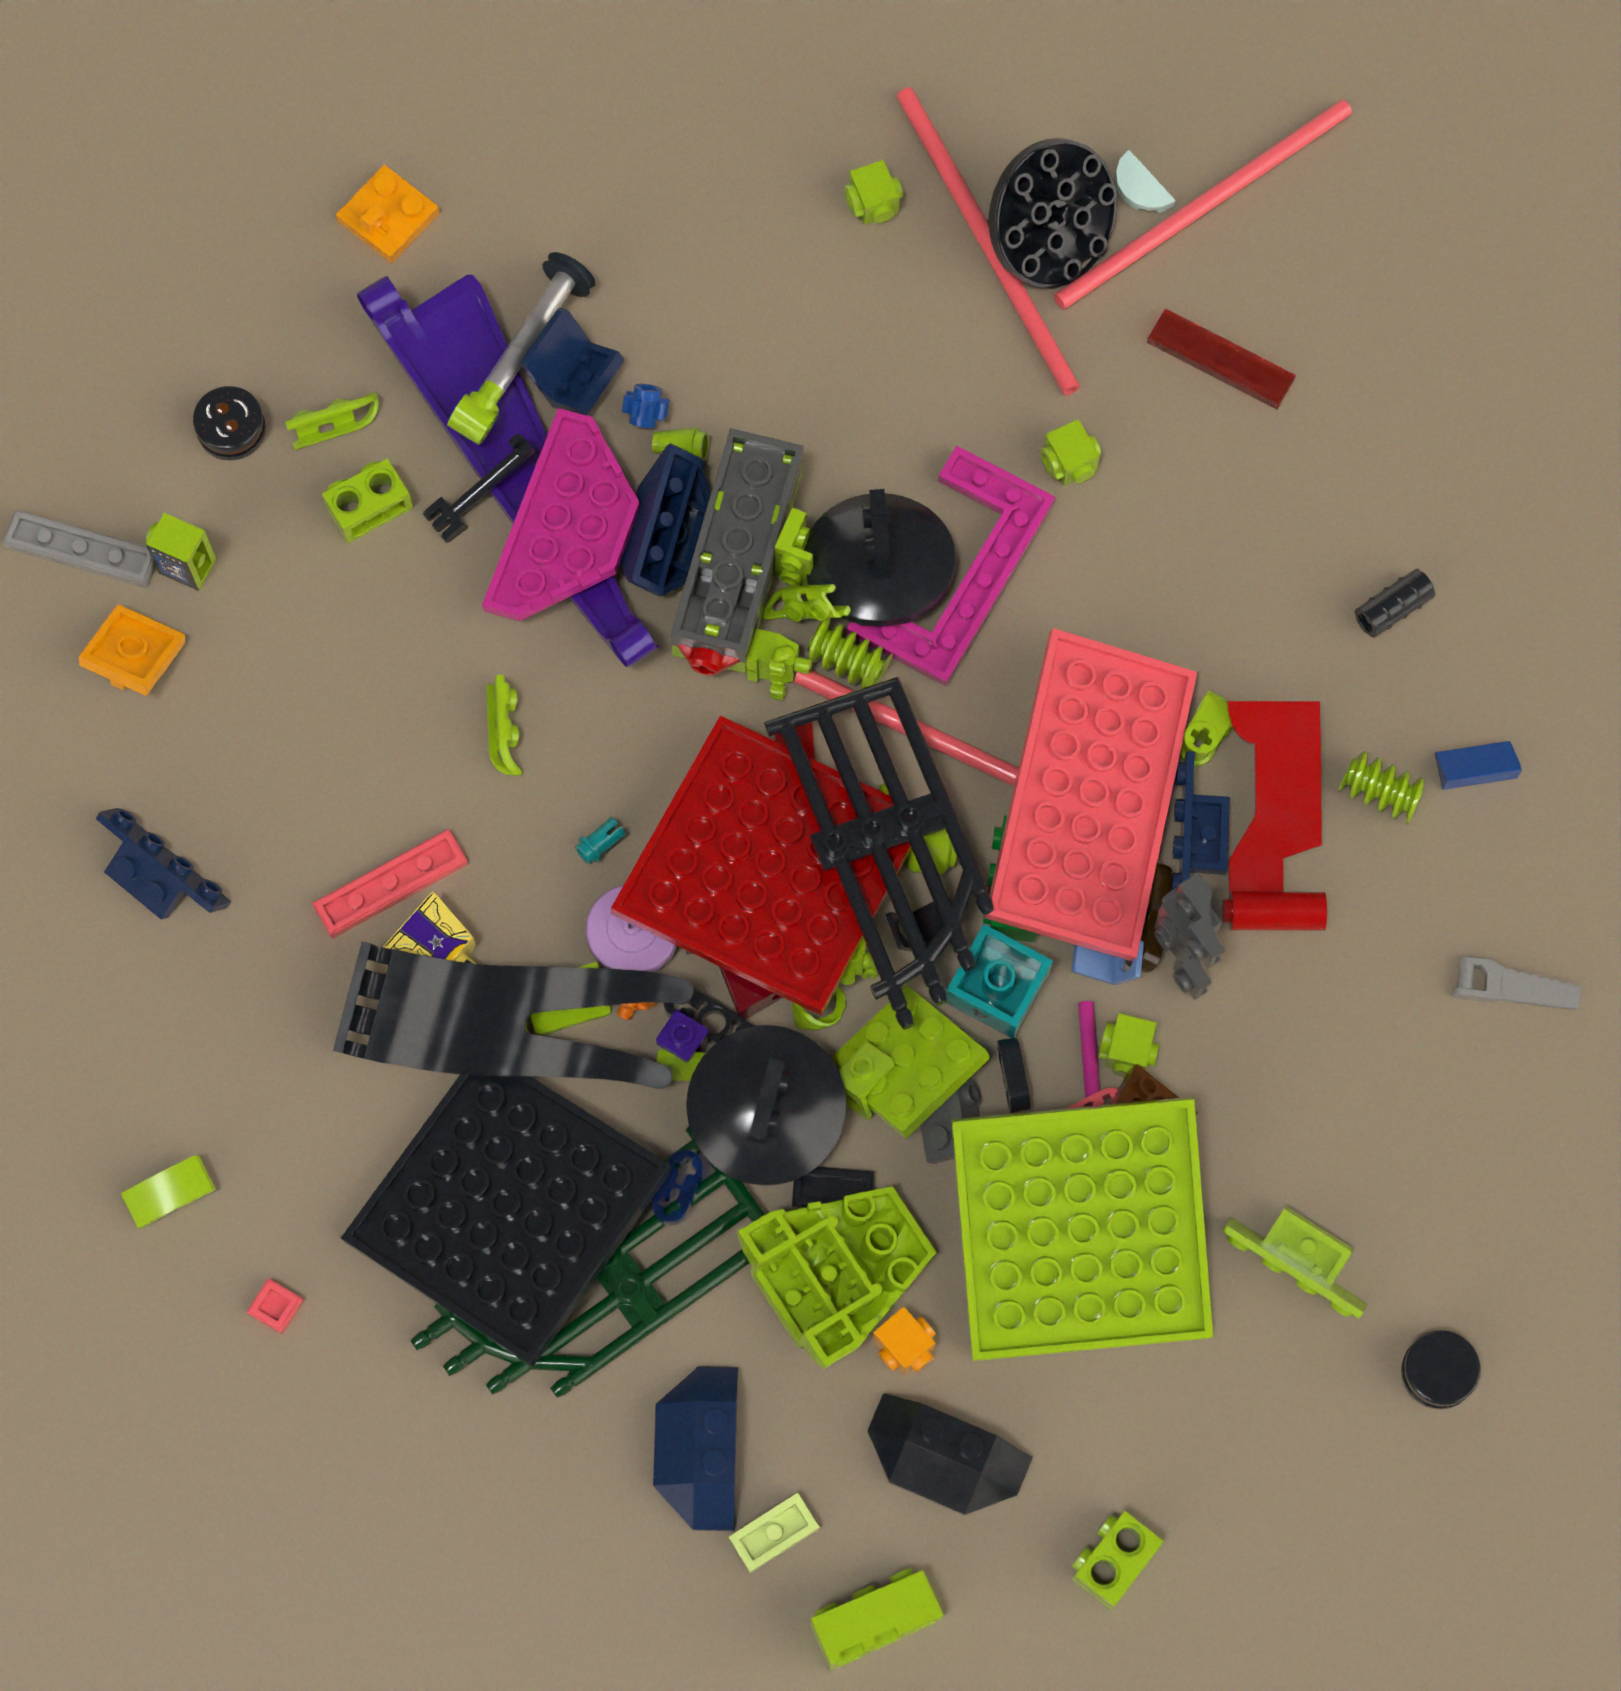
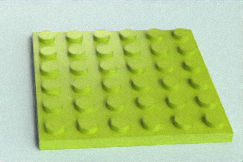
M1193 1097L951 1119L970 1346L973 1361L1213 1338L1196 1112Z

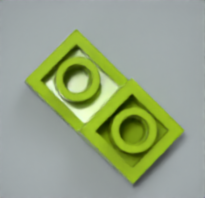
M199 1154L127 1189L121 1195L137 1228L140 1229L177 1209L188 1206L215 1191L216 1188Z

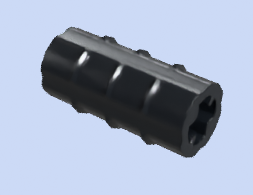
M1414 569L1404 577H1399L1398 581L1389 587H1384L1383 591L1376 596L1369 597L1367 602L1356 608L1354 611L1356 620L1366 634L1376 637L1386 629H1391L1392 625L1401 619H1406L1407 615L1414 610L1421 609L1423 604L1434 598V586L1424 572Z

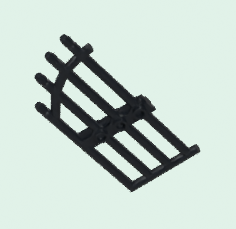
M895 677L765 721L764 725L769 737L781 733L820 829L819 832L810 835L819 863H821L823 871L836 868L881 980L870 985L873 997L877 1000L887 995L893 1011L896 1012L895 1016L903 1030L913 1027L914 1022L910 1009H907L908 1004L901 987L921 974L926 987L929 988L928 993L934 1004L939 1006L946 1003V992L943 985H940L941 980L934 963L948 944L951 943L954 952L958 955L957 960L964 971L974 969V957L972 952L968 950L969 945L962 931L961 924L971 894L976 897L975 901L983 915L993 912L994 906L990 894H987L988 889L899 677ZM890 696L930 791V794L909 801L868 704ZM854 708L894 805L874 813L870 810L832 717L834 714ZM818 721L857 819L837 826L833 822L796 731V727ZM946 829L963 870L952 904L924 839V836ZM909 842L943 923V927L928 946L925 944L887 849ZM872 855L915 958V960L897 972H894L850 864L852 861Z

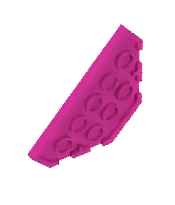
M560 408L557 409L482 603L484 612L521 621L617 574L641 506L593 417Z

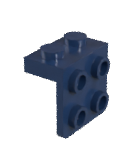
M558 308L524 356L522 367L553 408H560L587 416L624 362V358L619 351L591 343L567 309Z

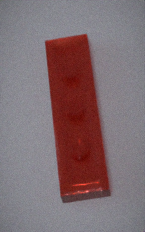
M1166 308L1147 339L1148 344L1277 410L1296 378L1295 374Z

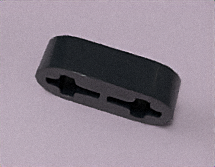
M1018 1038L997 1040L999 1063L1009 1111L1013 1113L1030 1110V1097Z

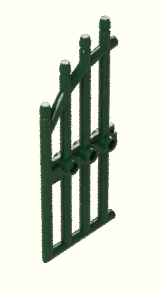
M689 1126L685 1131L692 1140L664 1159V1161L672 1166L673 1171L671 1173L701 1153L692 1137ZM709 1162L715 1171L627 1234L597 1277L608 1293V1296L560 1329L533 1368L438 1304L434 1308L441 1317L428 1325L426 1330L418 1332L410 1341L415 1349L419 1350L429 1345L433 1339L439 1338L454 1328L472 1344L460 1351L458 1356L450 1358L443 1365L449 1376L464 1369L466 1364H471L482 1355L488 1354L512 1363L501 1374L492 1377L486 1384L492 1395L502 1391L507 1387L508 1383H513L530 1370L568 1371L569 1373H567L566 1377H561L550 1388L556 1398L561 1397L571 1391L573 1386H578L748 1265L750 1262L741 1249L666 1304L651 1285L748 1216L751 1222H754L766 1214L743 1182L725 1175ZM722 1185H725L738 1204L648 1268L641 1271L628 1252ZM617 1308L632 1327L592 1356L552 1355Z

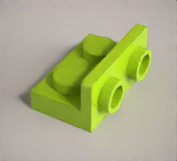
M793 507L775 545V575L789 586H807L806 575H810L813 568V555L804 551L811 529L806 527L807 513Z

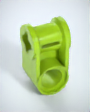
M1211 690L1207 692L1185 731L1180 751L1183 761L1187 751H1195L1194 767L1204 766L1212 759L1223 739L1227 738L1233 728L1227 710V701L1229 700ZM1198 741L1204 743L1200 748L1195 746Z

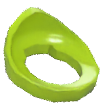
M837 986L832 995L836 1003L835 1010L827 1017H820L816 1020L803 1009L804 1007L792 1002L796 1027L801 1030L816 1031L835 1025L840 1020L846 1007L845 995L840 987Z

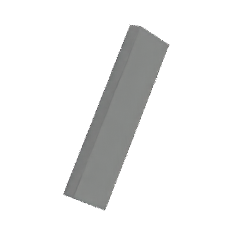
M15 510L2 542L4 547L10 550L144 588L148 587L155 568L151 555L145 546L19 510Z

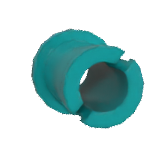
M609 817L604 824L589 836H581L578 839L579 844L575 846V849L587 864H591L593 861L596 863L601 861V855L626 837L621 826L610 835H607L618 824L614 818Z

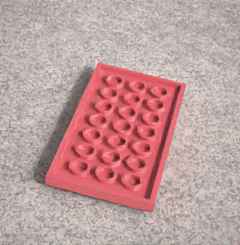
M1055 628L1049 632L990 890L994 911L984 916L985 919L1129 961L1137 958L1196 681V671Z

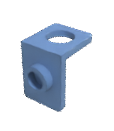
M1140 940L1137 958L1133 959L1131 967L1126 972L1124 970L1125 959L1074 945L1071 970L1075 974L1112 985L1138 979L1141 975L1144 942Z

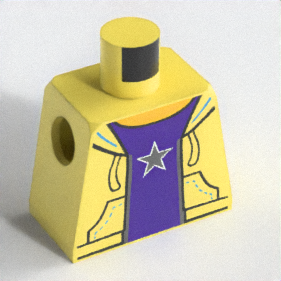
M433 891L383 946L384 948L396 949L412 954L477 964L469 958V955L476 948L474 938Z

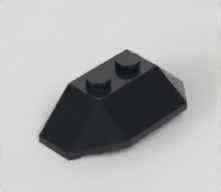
M884 1393L867 1430L890 1484L964 1516L1016 1497L1033 1458L993 1433L923 1403Z

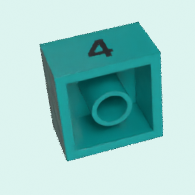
M983 924L969 949L974 957L975 968L970 971H964L959 966L946 990V1004L1004 1035L1014 1038L1049 976L1053 960Z

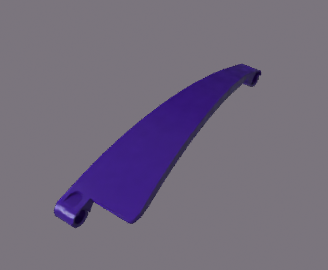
M465 275L424 303L410 310L406 300L401 299L389 277L384 276L356 293L357 298L397 361L479 479L483 478L514 451L508 443L514 435L520 433L536 450L530 458L490 491L492 497L513 524L547 438V434L519 371L496 404L499 409L498 417L480 445L447 426L453 411L465 394L469 395L472 391L478 392L508 347L481 284L474 275ZM613 576L569 597L626 668L660 647L654 643L641 620L637 619L629 611Z

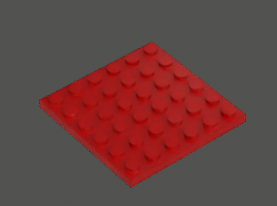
M720 715L611 906V914L822 1016L864 938L836 868L823 871L821 863H819L810 835L819 832L820 829L787 747ZM807 757L835 826L857 819L838 771ZM859 781L872 813L894 806L890 795ZM909 842L887 849L897 875L912 849ZM869 855L852 861L850 864L874 919L888 892L873 856Z

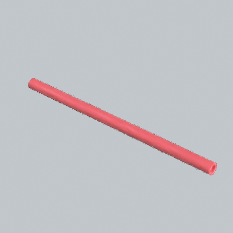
M911 87L901 90L896 96L1062 393L1067 396L1076 392L1080 388L1078 381L1022 282L1009 274L999 262L991 243L989 223L914 90Z
M1343 99L1055 293L1056 303L1061 309L1065 310L1352 115L1349 104Z
M811 670L809 675L797 672L794 683L829 700L855 691ZM876 700L868 703L876 722L906 735L895 709ZM917 720L927 746L1014 787L1018 767Z

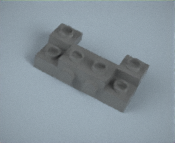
M1199 872L1179 884L1177 888L1162 898L1164 904L1158 910L1159 914L1154 925L1156 929L1154 935L1160 946L1165 951L1171 950L1177 958L1173 966L1175 971L1173 978L1182 992H1190L1195 1000L1207 993L1206 986L1211 984V980L1205 973L1200 961L1202 960L1207 969L1221 961L1219 955L1225 952L1217 938L1222 921L1210 906L1213 891Z

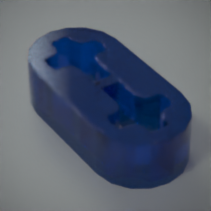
M689 1150L678 1151L671 1156L668 1163L672 1166L673 1171L653 1198L654 1216L664 1225L674 1226L685 1220L702 1181L704 1173L702 1160L696 1153ZM686 1160L692 1161V1169L696 1173L695 1175L687 1174L683 1185L677 1184L679 1170L675 1166L677 1164L684 1165ZM677 1191L679 1192L677 1205L681 1210L680 1212L672 1211L670 1216L664 1215V1207L660 1203L662 1201L669 1202L673 1192Z

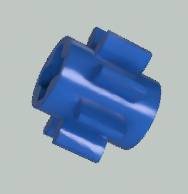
M644 383L635 384L634 391H627L626 395H624L621 412L630 414L629 423L632 425L654 428L657 426V420L664 421L665 417H667L669 399L661 398L662 389L658 386Z

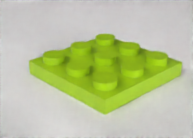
M908 985L902 989V992L908 1004L907 1009H910L913 1016V1027L906 1030L902 1029L896 1019V1012L893 1011L889 1002L831 1057L839 1071L864 1043L868 1042L894 1059L895 1066L866 1096L869 1108L904 1139H907L990 1059L986 1049Z

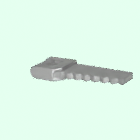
M1468 956L1459 958L1457 988H1453L1452 996L1455 998L1490 1003L1506 1001L1576 1010L1580 1005L1581 984L1573 987L1569 981L1562 984L1559 979L1550 981L1548 976L1539 978L1536 973L1528 976L1524 970L1518 973L1514 968L1506 970L1503 965L1491 959ZM1474 969H1479L1485 977L1484 991L1473 989Z

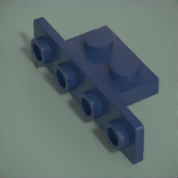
M1187 751L1183 763L1178 762L1175 784L1182 786V799L1175 800L1174 822H1181L1180 836H1174L1172 857L1173 859H1179V873H1172L1171 891L1189 879L1190 873L1199 872L1203 874L1225 875L1227 871L1229 797L1193 794L1195 751Z
M121 808L99 812L96 820L123 841L104 873L161 920L169 918L184 893L209 913L228 907L231 901L222 894V889L216 883L202 878L193 870V865L187 859L173 854L164 846L165 842L159 836L147 832L136 823V818L130 812Z

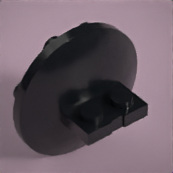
M1064 138L1041 140L1031 144L1017 154L1001 174L990 203L989 219L987 220L989 223V234L999 262L1009 274L1021 282L1042 288L1060 287L1069 284L1085 274L1106 252L1115 223L1117 190L1108 167L1094 150L1085 144ZM1091 258L1089 263L1082 269L1081 264Z
M884 489L869 490V494L846 499L827 510L811 528L804 551L813 555V568L810 575H806L808 585L834 584L836 589L825 596L832 606H849L851 609L849 615L842 616L841 618L860 626L905 624L924 615L944 597L951 585L955 570L954 543L943 521L923 504L904 496L887 494Z
M770 1025L753 1026L725 1036L714 1044L701 1058L692 1074L688 1087L686 1101L687 1119L697 1147L704 1157L719 1171L747 1184L761 1186L780 1185L795 1181L809 1174L830 1155L844 1126L846 1094L836 1065L824 1049L815 1041L785 1027Z

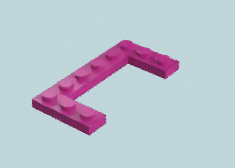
M957 445L938 475V482L1002 515L932 632L911 621L893 626H860L850 622L846 631L848 635L855 631L857 633V640L863 642L866 638L869 639L870 647L874 649L878 646L883 647L882 653L887 656L893 654V659L944 686H947L1055 502V496Z

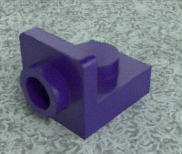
M676 1009L657 1036L656 1044L682 1061L689 1062L695 1052H704L708 1046L709 1029Z

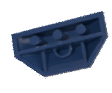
M671 443L665 447L638 486L636 496L641 507L621 560L627 582L657 596H662L686 583L711 496L708 482L702 471L704 470L702 459Z
M697 1367L656 1403L653 1487L693 1531L734 1532L738 1367Z

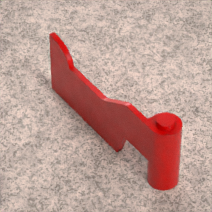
M1227 701L1228 716L1234 731L1243 741L1254 744L1255 814L1229 858V899H1223L1222 921L1223 923H1229L1230 930L1325 931L1327 924L1326 893L1284 892L1283 872L1284 858L1322 845L1320 701Z

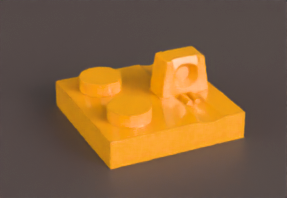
M384 164L335 215L337 222L392 264L440 214L439 206Z
M117 604L79 655V666L110 679V684L116 688L125 690L127 687L147 696L184 646L185 634Z

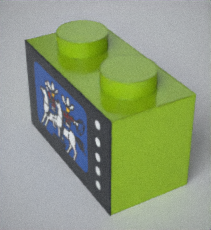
M165 512L159 522H154L148 530L146 547L158 573L199 591L216 561L205 530Z

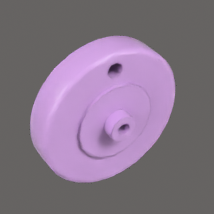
M623 885L608 890L593 904L586 921V939L592 956L604 969L657 972L671 960L677 946L612 915L610 908Z

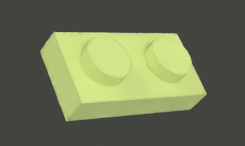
M796 1493L728 1538L751 1574L818 1531L820 1527L800 1495Z

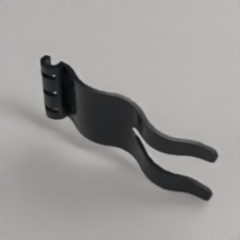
M362 941L333 1051L380 1063L449 1074L585 1078L627 1082L655 1089H663L672 1080V1072L666 1065L621 1051L531 1034L527 1030V1020L535 1013L651 1002L685 1004L692 999L694 989L692 984L686 979L655 972L601 968L471 964L388 949ZM367 960L388 965L386 974L365 969ZM358 995L378 1000L377 1010L357 1005ZM348 1031L370 1036L368 1044L364 1045L346 1040Z

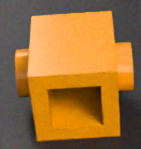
M904 1306L873 1332L872 1339L881 1349L877 1354L892 1372L898 1368L903 1375L911 1369L918 1373L934 1359V1356L931 1354L936 1344L932 1339L936 1335L934 1330L921 1316L915 1320Z

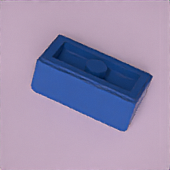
M1510 741L1440 751L1434 754L1442 790L1517 779L1522 772L1521 764Z

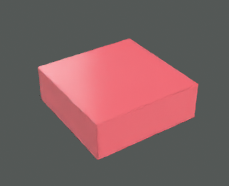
M268 1278L248 1309L247 1314L283 1335L304 1300Z

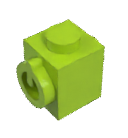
M884 159L849 171V184L844 185V194L848 207L853 216L856 218L861 216L864 225L872 222H886L899 213V199L903 198L902 187L897 177L891 178Z
M1079 419L1045 434L1044 446L1040 449V457L1046 471L1056 481L1060 479L1064 486L1074 481L1079 484L1090 479L1095 474V471H1097L1101 455V448L1097 439L1092 434L1088 436Z
M1118 1013L1115 1023L1107 1021L1098 1058L1106 1060L1104 1067L1111 1068L1113 1074L1125 1078L1128 1070L1136 1064L1144 1070L1147 1065L1154 1067L1159 1048L1158 1043L1152 1042L1157 1022Z

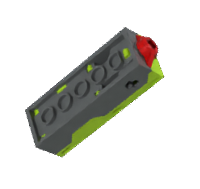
M732 428L729 430L671 631L672 655L686 659L691 669L699 674L714 676L725 669L745 674L747 672L746 658L756 628L759 629L775 572V545L793 507L803 472V445Z

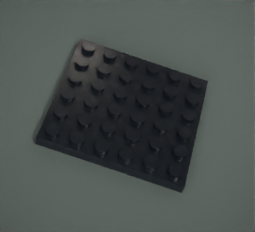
M459 1075L341 1236V1239L347 1245L533 1368L671 1174L673 1168L663 1159L531 1076Z

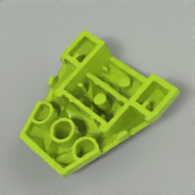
M893 1186L844 1196L843 1200L824 1204H821V1201L807 1204L805 1208L785 1212L784 1209L771 1211L737 1232L743 1253L752 1265L750 1272L754 1281L795 1345L800 1349L805 1348L811 1359L822 1369L829 1367L860 1347L870 1332L884 1318L894 1303L936 1254L933 1246Z

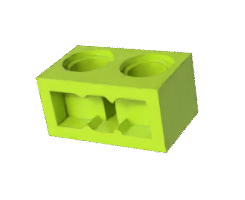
M388 458L381 462L374 461L365 465L359 474L347 480H337L327 488V491L321 493L327 511L347 544L413 509L410 494ZM380 485L391 486L389 491L378 494L373 492ZM353 502L358 504L352 511L340 510L346 503Z
M1126 1511L1122 1513L1119 1519L1111 1514L1097 1532L1103 1538L1094 1551L1086 1547L1072 1565L1078 1571L1072 1580L1110 1611L1164 1543L1162 1539ZM1123 1531L1132 1533L1138 1542L1137 1549L1129 1553L1122 1551L1116 1543L1118 1533ZM1105 1564L1112 1570L1113 1580L1110 1584L1100 1585L1093 1580L1091 1569L1094 1565Z

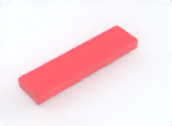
M447 829L312 904L333 939L468 865V861L451 831Z

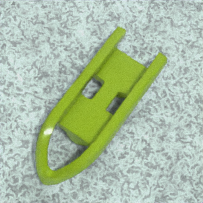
M373 391L351 401L349 399H337L327 406L328 408L313 412V410H302L291 417V420L285 421L287 430L295 429L299 439L292 442L294 450L360 430L370 424L379 409L377 392ZM371 403L366 416L356 422L352 410ZM333 423L334 429L320 433L319 426Z
M834 584L788 586L777 590L771 596L765 606L762 618L764 620L789 618L794 622H800L802 619L825 621L827 618L847 616L851 609L849 606H832L825 595L832 593L836 589ZM806 594L809 601H803L800 596ZM782 597L785 605L782 607V610L774 611V604Z
M495 675V685H486L489 757L494 767L501 773L521 776L522 770L513 761L508 748H515L519 737L518 726L511 724V719L508 716V711L513 712L516 708L517 692L515 689L510 688L509 683L505 682V675Z

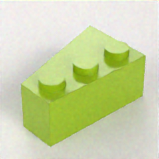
M908 1568L889 1578L891 1584L877 1590L874 1585L854 1593L852 1601L840 1606L835 1602L814 1612L815 1616L810 1618V1628L830 1672L943 1619L942 1610L923 1570L913 1573L912 1568Z

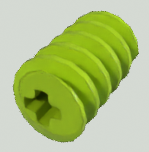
M831 618L821 621L808 645V651L810 650L809 659L813 661L812 663L815 664L823 658V669L829 671L836 665L835 675L837 677L843 678L849 673L848 683L854 686L862 680L861 689L879 683L890 664L893 654L882 660L883 647L878 646L870 653L868 652L869 639L866 638L857 646L855 644L857 635L855 631H852L846 638H843L844 625L840 623L831 631L829 630Z
M1362 751L1356 758H1353L1337 792H1341L1347 785H1350V798L1355 799L1361 792H1364V805L1367 806L1377 798L1379 799V812H1383L1389 805H1392V818L1397 819L1405 811L1407 812L1406 824L1408 825L1424 792V779L1419 777L1410 785V772L1404 771L1398 778H1395V765L1391 764L1386 770L1381 771L1382 759L1377 757L1368 765V753Z

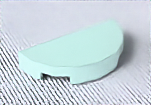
M1128 150L1120 158L1115 174L1116 190L1122 200L1138 211L1140 209L1147 211L1157 210V213L1175 207L1176 200L1135 155Z

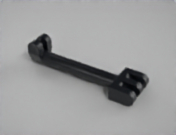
M520 433L514 435L508 442L514 451L454 503L449 505L443 497H440L424 511L423 515L428 521L433 520L440 513L442 514L432 523L433 528L437 532L442 531L449 524L451 525L441 534L442 539L446 543L451 542L467 528L460 517L536 452Z

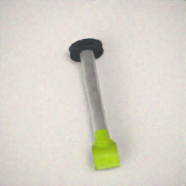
M551 252L548 255V261L542 264V268L551 282L478 392L472 391L469 395L465 394L447 423L448 427L477 445L484 441L493 427L499 414L496 404L521 368L524 356L553 314L562 306L569 294L586 297L590 294L589 288L595 286V279L591 272L579 261L566 254Z

